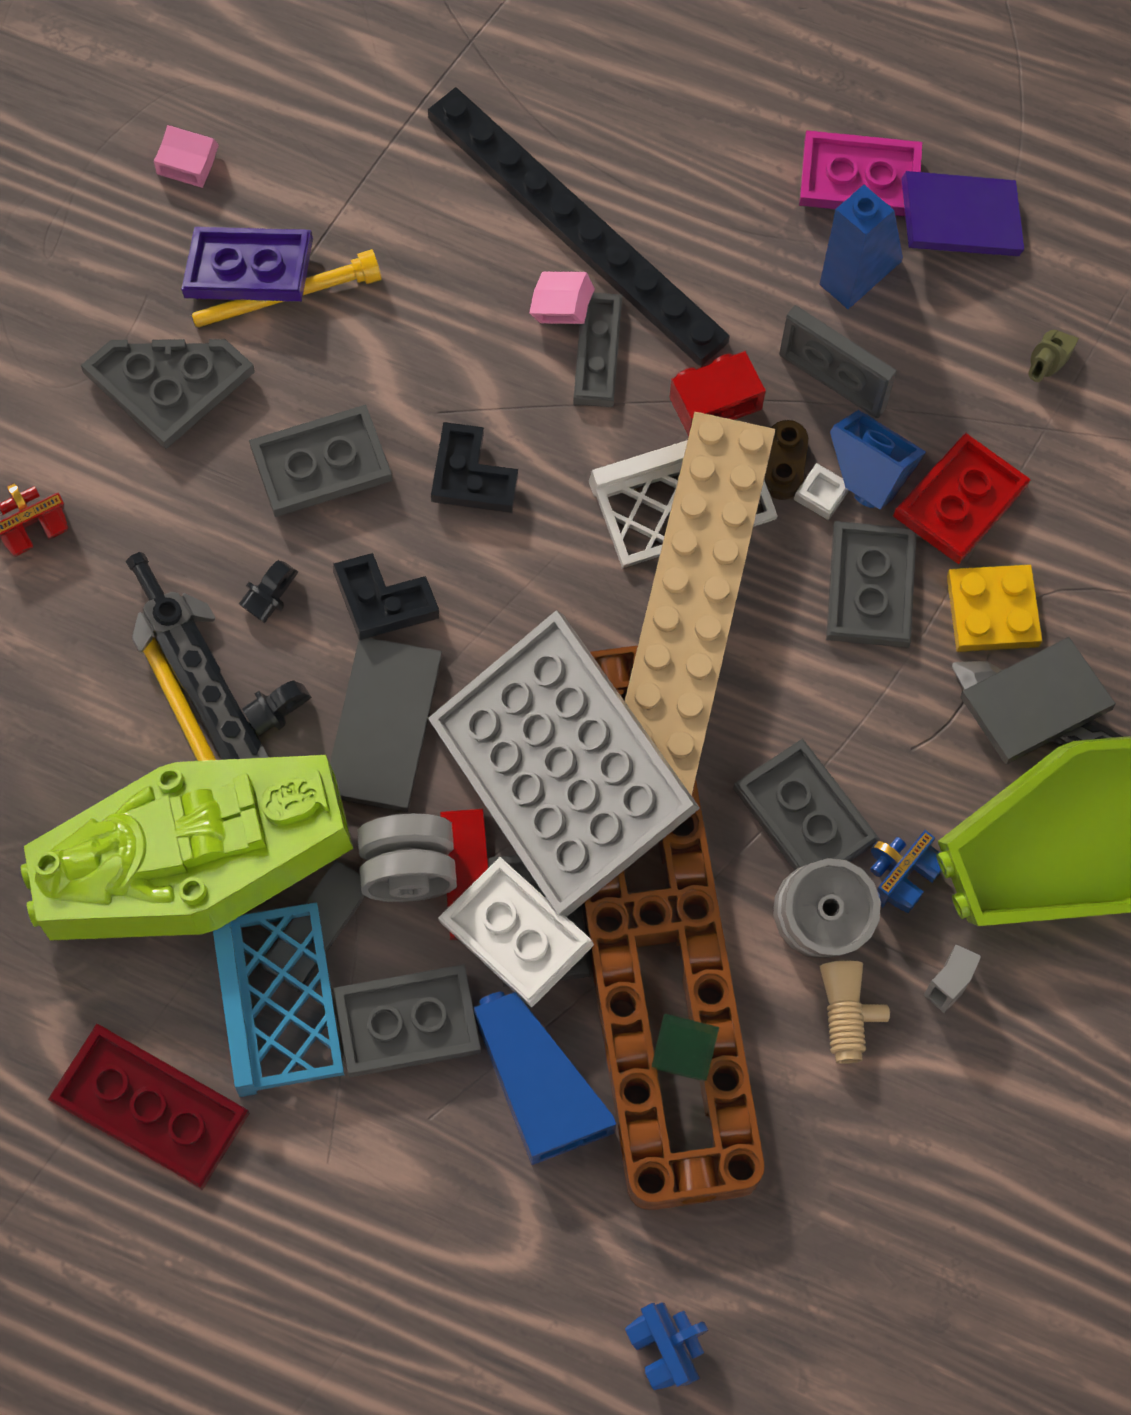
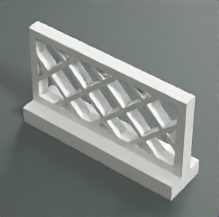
M687 441L592 470L589 485L593 496H596L622 568L660 557L662 545L651 547L655 540L663 544L664 536L659 534V531L667 515H670L675 491L667 506L645 496L650 484L662 481L674 488L677 487L678 480L672 477L680 474ZM765 480L760 495L764 512L756 514L754 526L776 520L778 517ZM644 486L641 493L633 490L635 488ZM623 493L636 499L637 502L629 518L612 511L608 497ZM641 502L663 513L655 531L633 521ZM617 522L625 525L621 533ZM628 528L651 538L644 551L628 555L623 541Z

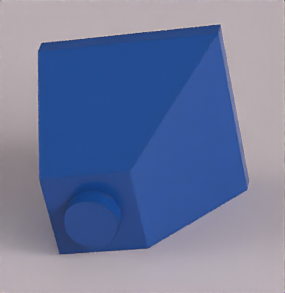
M860 410L855 411L836 423L830 431L845 488L855 494L854 498L859 503L869 508L876 507L882 509L890 503L926 454V451Z

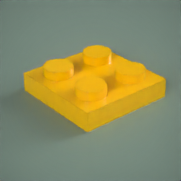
M1031 565L949 569L947 582L957 652L1036 648L1040 646L1042 636Z

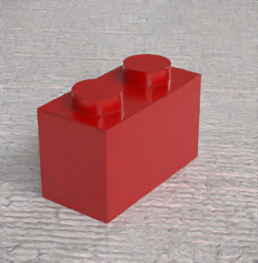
M746 351L735 355L724 354L716 358L711 364L698 369L691 367L682 370L671 379L669 398L689 437L694 412L736 420L762 410L766 390Z

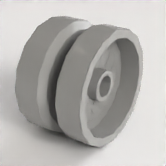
M398 814L374 819L364 823L357 830L359 856L366 860L360 867L361 891L366 897L386 902L421 901L442 896L457 887L455 860L447 856L454 849L452 822L446 818L431 814Z
M826 858L797 868L782 881L774 898L773 916L779 934L792 949L807 957L830 958L858 950L872 937L880 920L881 901L875 883L862 868L847 860ZM823 903L824 905L830 904L831 914L826 915L824 913Z

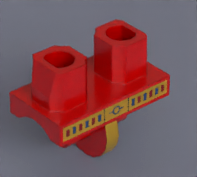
M15 483L6 486L11 498L0 502V511L2 515L18 509L19 512L0 521V540L13 557H17L34 548L24 528L38 521L48 540L68 531V525L62 511L64 509V502L58 492L27 507V503L40 497L35 486L21 493Z

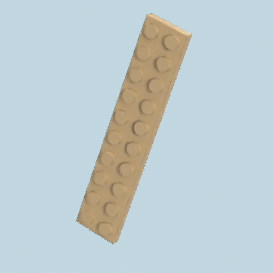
M694 412L625 697V703L691 796L775 434V429L700 412Z

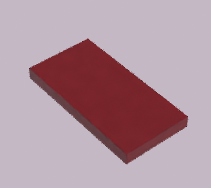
M99 1024L95 1025L48 1098L51 1104L201 1191L206 1186L250 1114L248 1109Z

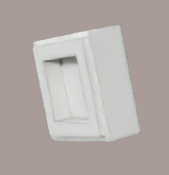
M816 463L795 493L794 500L829 520L849 490L845 488L843 478Z

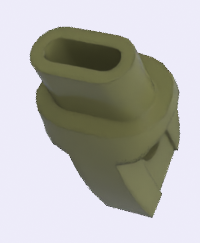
M1058 330L1046 332L1041 342L1037 344L1032 352L1030 359L1031 367L1028 372L1030 379L1034 382H1040L1044 377H1049L1058 372L1071 357L1079 338Z

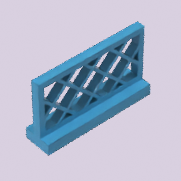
M317 902L241 915L223 927L214 930L213 936L234 1084L239 1097L255 1095L257 1090L344 1075ZM310 915L312 931L302 944L283 932L292 919ZM281 921L277 927L271 924V922ZM261 925L272 934L257 952L243 942L242 927ZM277 938H281L297 949L283 969L264 957ZM313 940L316 954L307 949ZM245 952L253 957L248 965H246ZM303 954L318 964L319 969L318 974L308 987L288 974ZM259 962L278 974L264 994L249 985L248 977ZM284 979L303 992L289 1012L270 999ZM320 982L323 997L314 991ZM251 994L259 999L254 1008L252 1006ZM309 997L325 1008V1016L315 1029L295 1017ZM265 1005H268L285 1017L270 1037L255 1027L254 1019ZM290 1022L310 1035L296 1055L276 1042ZM326 1025L328 1027L329 1039L320 1034ZM257 1037L266 1042L260 1051ZM317 1039L331 1049L333 1065L313 1068L303 1061L302 1058ZM272 1047L291 1060L281 1074L263 1077L261 1061ZM297 1065L304 1069L302 1071L292 1072Z

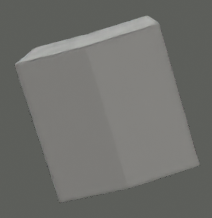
M955 945L944 968L931 981L924 996L945 1013L965 991L981 956Z

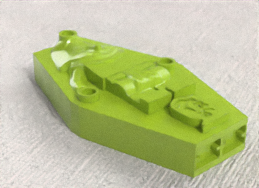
M1131 736L1073 741L1057 747L937 841L941 853L936 854L937 861L946 879L951 877L957 892L952 895V901L961 919L966 918L968 923L976 926L1131 913Z
M326 755L174 762L158 767L24 846L26 863L21 865V874L27 889H31L32 900L27 902L31 923L34 927L40 926L49 940L200 935L223 927L354 848L337 779Z

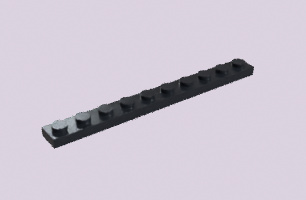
M457 87L428 109V118L697 365L702 367L729 343L730 335Z

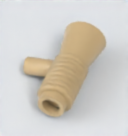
M834 961L822 964L819 968L830 1004L827 1006V1011H829L827 1013L829 1017L828 1023H830L828 1025L830 1029L829 1035H831L829 1039L831 1041L830 1047H832L830 1051L835 1055L836 1063L851 1064L863 1061L862 1053L866 1051V1046H864L866 1044L864 1040V1022H888L890 1018L889 1006L887 1004H861L859 1002L863 972L862 962Z

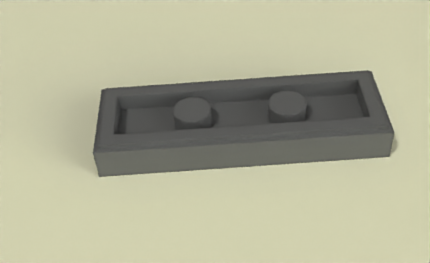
M593 292L588 304L585 323L580 324L573 399V404L614 406L622 295Z
M337 860L334 861L305 903L317 902L325 954L366 897L361 891L360 874ZM310 915L294 918L285 934L302 944L312 931ZM280 938L267 959L283 969L297 949ZM313 940L307 949L316 954ZM303 954L288 974L305 985L318 964ZM264 964L261 965L262 969L276 978L278 976L277 973ZM284 979V984L300 992L296 986Z

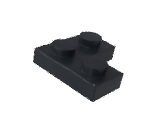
M443 422L431 491V502L513 513L518 469L479 464L484 427Z
M373 553L333 563L334 576L359 640L439 619V607L426 576L386 586Z

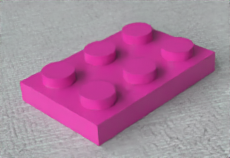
M806 130L799 206L836 209L862 185H866L894 209L895 215L905 216L901 178L906 171L921 172L923 142Z

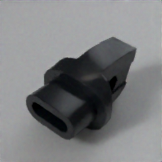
M276 561L265 573L258 586L251 582L247 583L246 587L249 590L239 602V605L265 623L275 609L282 611L284 608V603L279 598L299 571L284 561Z
M293 680L281 685L269 696L257 691L254 693L257 698L244 706L242 710L254 730L260 736L274 726L278 730L283 728L286 724L284 716L303 705L312 697L304 684Z

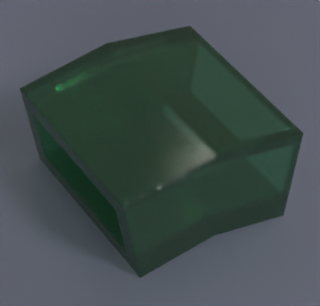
M664 1013L651 1068L706 1082L719 1027Z

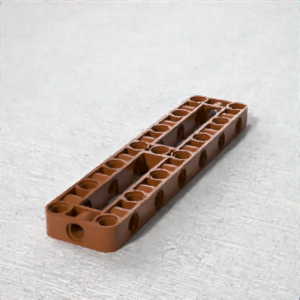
M638 645L591 651V655L620 696L625 698ZM696 779L692 797L700 809L682 823L691 829V833L687 836L679 837L670 832L659 841L662 864L666 863L669 888L628 894L624 871H622L582 904L586 934L594 944L589 953L627 1191L630 1200L637 1207L644 1210H658L744 1197L751 1194L757 1188L764 1173V1158ZM689 905H698L705 910L706 916L699 920L691 919L684 913L683 909ZM646 911H655L662 916L663 922L656 926H650L641 920L640 915ZM612 917L619 922L620 927L615 931L606 932L601 930L597 922L601 918ZM676 942V946L681 947L684 969L682 982L690 1029L695 1030L697 1039V1070L705 1116L710 1117L713 1133L712 1148L678 1153L670 1152L637 947ZM705 988H712L720 994L721 1001L713 1005L706 1004L699 998L698 992ZM619 1000L627 1001L633 1006L634 1012L630 1016L619 1017L611 1011L610 1006ZM721 1073L728 1074L735 1080L736 1088L731 1091L719 1090L714 1085L713 1078ZM639 1086L647 1092L649 1098L642 1104H633L625 1098L624 1092L629 1087ZM734 1161H743L750 1167L752 1176L747 1180H737L730 1175L728 1165ZM654 1174L661 1179L663 1189L655 1194L646 1193L640 1188L638 1180L643 1175Z

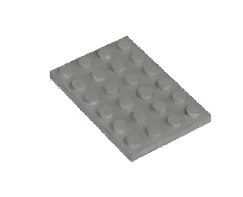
M557 610L428 718L559 916L565 915L567 917L700 809L565 616Z

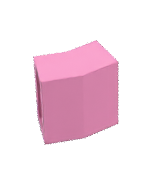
M167 125L161 146L154 159L157 175L203 188L219 145L213 138Z
M542 272L534 289L529 314L539 323L584 324L588 304L595 290L587 272Z

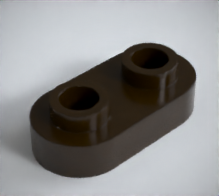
M782 420L771 427L775 429L764 480L770 496L779 500L794 497L804 478L809 437L803 425L793 420ZM786 434L792 435L795 440L788 442L782 436ZM783 470L788 472L790 476L781 478L777 475V472Z

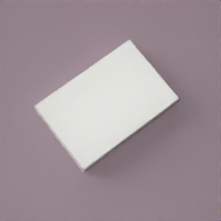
M501 857L438 917L444 927L531 1008L594 946L593 941L565 915H557L549 901Z

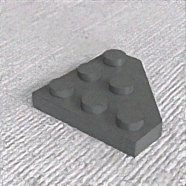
M185 339L152 340V343L129 344L128 340H110L81 365L83 373L165 449L171 446L255 373L254 365L226 339H209V343H186Z

